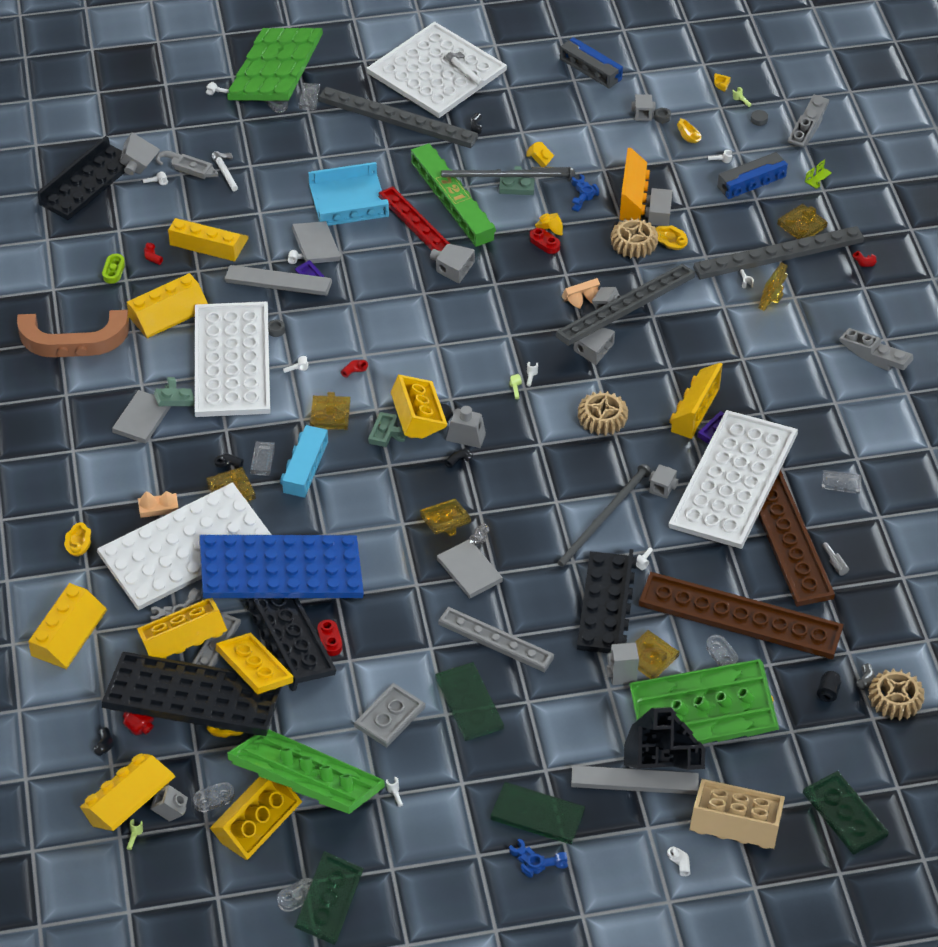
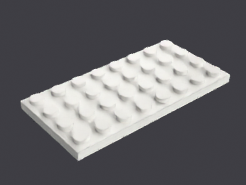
M268 302L195 305V417L270 414Z
M726 410L669 521V528L742 549L795 441L798 429Z
M232 482L97 548V553L139 611L202 579L200 535H271V533Z

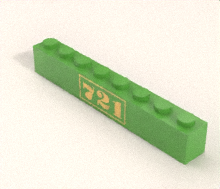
M430 143L411 149V163L474 246L477 247L493 241L494 232H496L495 225L488 220L486 213L481 211L478 203L471 198L469 191L464 189L461 181L457 180L456 177H441V170L451 169L447 167L445 160L440 158L437 150L433 149Z

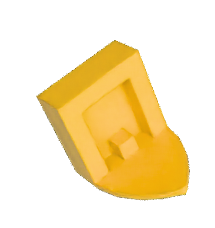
M542 142L532 144L526 152V157L532 156L541 167L547 166L554 157L552 152Z
M558 213L543 214L535 224L536 228L550 229L556 235H563V225Z

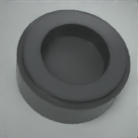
M663 107L656 109L654 112L655 121L659 123L669 122L671 111Z
M756 110L751 114V122L758 126L765 125L768 122V114L763 110Z
M278 319L269 321V335L273 337L282 336L285 333L284 322Z

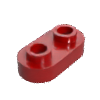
M535 228L530 231V242L544 252L554 254L560 250V240L546 230Z
M332 620L321 621L317 627L318 636L328 655L336 656L342 651V640L338 626Z

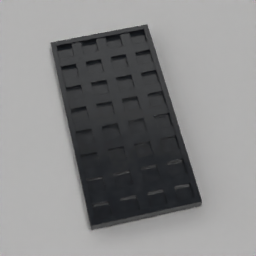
M122 652L103 697L102 708L267 736L282 687L257 694L234 670Z

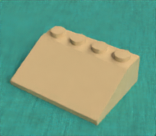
M702 779L694 804L689 830L695 831L698 834L714 835L720 839L736 840L742 844L750 843L761 848L774 849L785 797Z

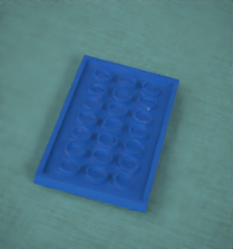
M200 535L199 537L203 598H363L364 590L357 535Z

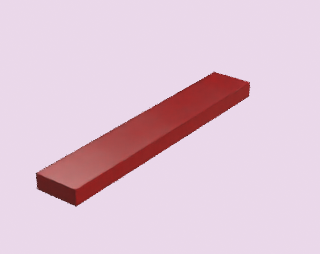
M393 186L379 192L378 197L381 200L388 199L389 208L431 250L442 251L447 244H450Z

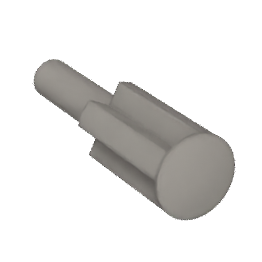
M827 542L823 543V548L831 558L829 561L840 576L847 574L849 567L838 553L835 554Z

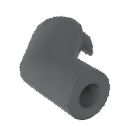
M870 663L864 664L861 667L864 675L862 679L857 680V686L860 690L869 688L872 679L876 678Z

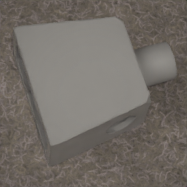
M132 132L124 143L120 157V163L126 166L124 172L128 175H133L135 172L141 174L160 149Z
M447 244L442 251L433 249L430 259L436 261V271L456 283H460L475 263V250Z
M603 327L575 342L574 351L597 365L614 345L615 331Z
M470 406L455 409L446 441L481 448L486 436L482 415L472 412Z

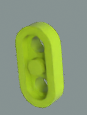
M111 254L107 257L102 271L103 280L106 283L113 284L120 280L125 267V260L121 254Z

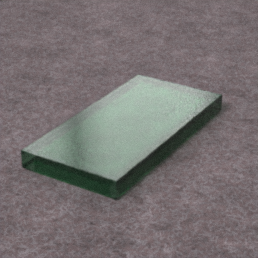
M474 662L435 674L436 681L465 741L504 729L502 719Z
M839 771L803 789V794L853 855L888 836V830Z
M504 782L490 820L572 845L585 812V806Z
M324 851L294 927L335 945L361 878L363 868Z

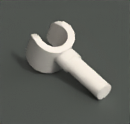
M214 82L209 83L206 87L208 95H213L215 91L229 93V89L217 87V84Z
M725 150L723 155L708 156V161L722 160L724 163H730L733 157L732 151Z
M164 172L157 173L155 177L143 179V183L158 181L160 185L168 183Z
M296 250L289 252V264H295L298 259H304L303 255L298 254Z
M741 269L740 274L743 278L742 288H746V283L753 287L754 279L746 276L744 270Z
M299 357L297 364L283 369L284 373L295 369L307 370V357Z
M530 362L527 363V386L529 387L531 386L533 376L538 373V363H536V366H530Z
M648 548L642 556H637L638 562H636V567L640 570L647 568L649 564L647 557L653 551L652 548Z
M394 777V784H390L388 779H386L387 791L393 794L398 807L403 806L398 792V778Z

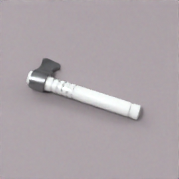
M448 52L446 54V60L457 66L477 85L481 86L483 84V80L459 60V58H465L462 52Z
M218 151L213 152L212 158L220 168L231 190L237 191L238 186L223 162L225 159L232 160V154L230 152L225 154Z

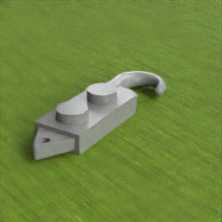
M166 150L159 152L155 158L159 165H163L160 158H171L174 169L202 179L218 177V172L213 168L212 163L185 154L181 155Z

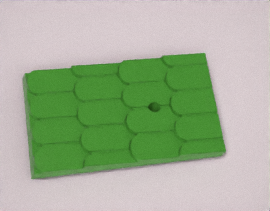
M262 28L254 41L253 47L246 56L247 59L229 88L228 100L289 101L323 34L322 28Z
M760 659L629 683L637 720L651 708L672 707L677 713L676 716L693 732L692 735L702 744L713 741L721 742L742 736L749 737L779 730L764 665Z
M270 729L267 736L254 735L227 753L228 760L232 761L233 765L256 772L259 777L288 786L296 793L319 800V804L348 814L352 813L369 800L371 796L373 797L385 787L383 779Z

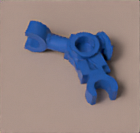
M580 174L579 180L572 177L571 181L572 185L580 193L579 197H575L572 203H575L572 210L577 212L580 211L585 200H591L594 195H599L598 186L596 184L589 185L588 182L584 181L585 177Z
M522 839L517 840L519 849H515L512 845L509 846L510 854L518 857L517 859L522 863L520 865L521 872L529 878L533 877L534 874L542 872L548 866H556L557 868L568 867L566 852L557 853L554 857L544 858V855L536 854L530 847L526 848Z

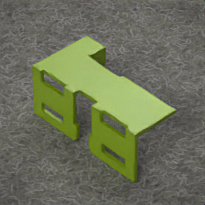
M825 159L816 166L815 176H813L815 168L806 173L805 182L815 189L820 187L821 180H824L832 173L824 168Z

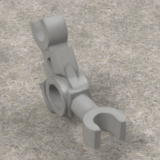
M193 588L184 604L180 603L174 607L165 606L164 609L157 606L151 607L152 614H158L150 617L151 622L200 602L202 597L199 594L201 592Z

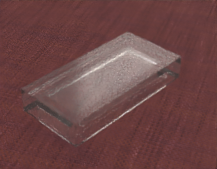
M256 441L250 469L251 474L270 476L275 450L274 442Z

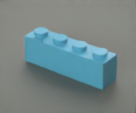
M306 425L303 432L299 433L298 445L294 446L292 459L288 460L286 473H283L280 479V484L283 485V493L306 497L328 444L327 429Z

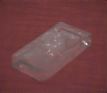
M303 83L299 109L316 110L320 84Z
M823 470L821 488L860 494L862 475Z

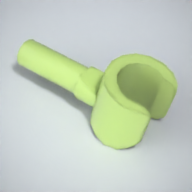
M741 87L737 88V92L733 90L734 100H741L748 107L752 105L743 96V89Z
M516 374L510 377L509 384L513 387L515 399H519L517 385H521L522 380L520 375Z
M134 819L130 821L131 835L127 845L128 850H132L135 838L143 832L142 821L138 826H134Z

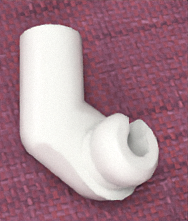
M674 846L670 847L667 850L669 859L679 865L681 876H689L690 862L688 854Z

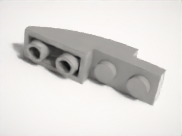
M813 94L804 114L798 119L788 139V143L803 148L808 144L822 122L829 99Z
M849 328L839 338L840 342L853 353L873 365L888 371L891 367L905 370L913 361V354L881 344V338Z

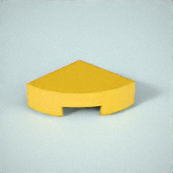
M715 73V86L725 92L731 77Z

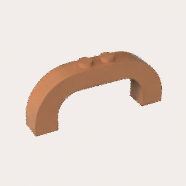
M128 310L109 311L108 324L99 331L88 333L47 334L38 329L36 314L17 315L18 330L22 344L30 352L43 357L101 355L121 345L129 332Z

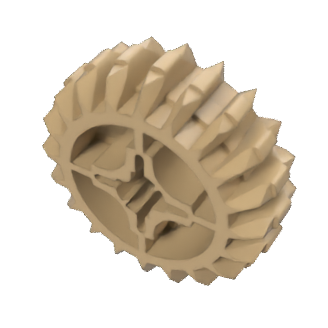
M632 218L630 220L624 219L623 222H618L617 225H614L611 232V245L618 254H623V257L629 256L630 259L632 257L638 259L640 256L645 258L646 255H651V252L655 251L658 244V234L655 226H652L651 222L640 221L639 218L637 220Z
M599 391L596 394L592 392L591 396L586 395L585 399L581 400L578 406V420L580 425L584 426L585 430H589L591 434L596 432L597 435L600 433H604L605 436L607 433L613 435L615 431L619 432L621 428H624L628 420V409L621 396L616 397L615 393L609 394L608 391L606 393Z
M894 668L891 672L885 669L883 674L878 673L876 678L872 679L869 686L868 697L871 701V707H876V713L882 712L883 717L886 715L890 716L891 720L894 717H897L899 721L902 717L908 720L910 715L915 716L917 711H920L924 703L925 692L924 688H922V682H917V676L910 677V672L907 674L903 673L902 669L899 672H896Z

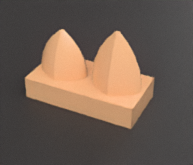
M596 278L565 288L562 298L564 302L569 301L573 306L580 309L583 304V296L592 303L593 298L599 291L600 282Z
M146 491L141 498H138L140 518L166 515L179 509L176 493L172 494L166 491L162 495L153 496Z

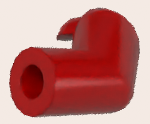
M146 243L144 248L145 258L148 261L161 265L163 257L155 254V245L153 243Z
M856 251L853 254L854 259L861 267H873L877 263L876 256L871 254V257L870 255L864 257L860 251Z
M353 360L341 370V374L347 378L353 372H364L368 367V362L366 360Z

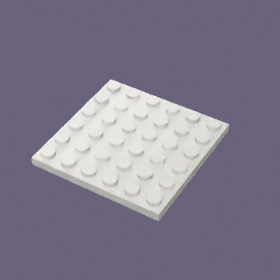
M435 21L367 67L369 75L438 118L507 70L506 64ZM448 52H462L465 58H459V60L483 80V84L481 86L477 85L457 66L446 60V54Z

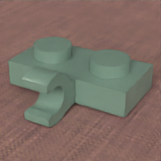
M515 166L514 170H521L522 166ZM500 177L499 194L534 195L535 178Z
M167 377L168 385H165L164 389H155L154 396L158 406L195 405V397L192 390L186 388L177 389L175 377Z
M380 412L369 435V444L387 447L391 436L399 442H404L406 436L402 427H396L398 415Z

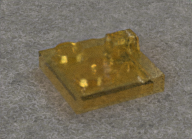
M804 204L799 205L780 217L777 223L797 239L813 236L827 227V221L816 214V209L812 206L808 208Z
M781 262L765 283L759 309L765 311L772 301L778 303L782 299L784 293L782 292L784 289L782 283L787 278L786 270L788 265Z
M327 392V396L313 395L310 426L323 429L348 430L351 398L335 396V392Z
M243 467L206 478L211 493L233 482L246 501L256 499L255 492Z
M456 498L420 510L422 519L432 529L434 534L447 532L450 537L456 535L457 527L471 523L470 515Z
M649 630L635 641L639 656L638 670L650 679L657 678L679 657L678 650L671 647Z

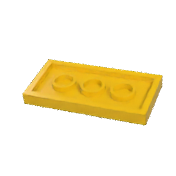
M251 632L216 643L215 650L257 694L293 683L294 676Z

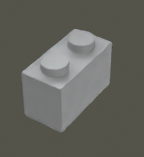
M652 188L651 195H647V205L650 207H646L645 217H649L648 223L651 222V225L669 226L673 190Z
M636 642L612 644L611 653L607 654L608 665L606 666L607 677H611L612 685L637 682L639 656Z

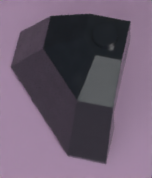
M672 707L651 708L632 724L624 744V765L637 769L672 766L685 770L705 769V747L696 740L688 726L676 716L677 713Z

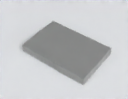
M326 221L292 225L293 233L305 262L309 260L312 263L340 261L341 255Z
M138 390L112 427V432L146 444L171 406H158L154 395Z
M470 539L437 555V561L469 599L503 582V577Z
M392 683L354 722V727L387 748L425 709V703Z

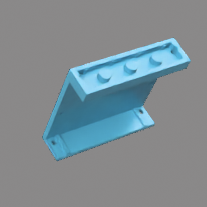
M376 162L308 172L309 187L319 222L326 221L327 225L330 226L389 217L388 199L381 200L378 197L382 189L377 176Z

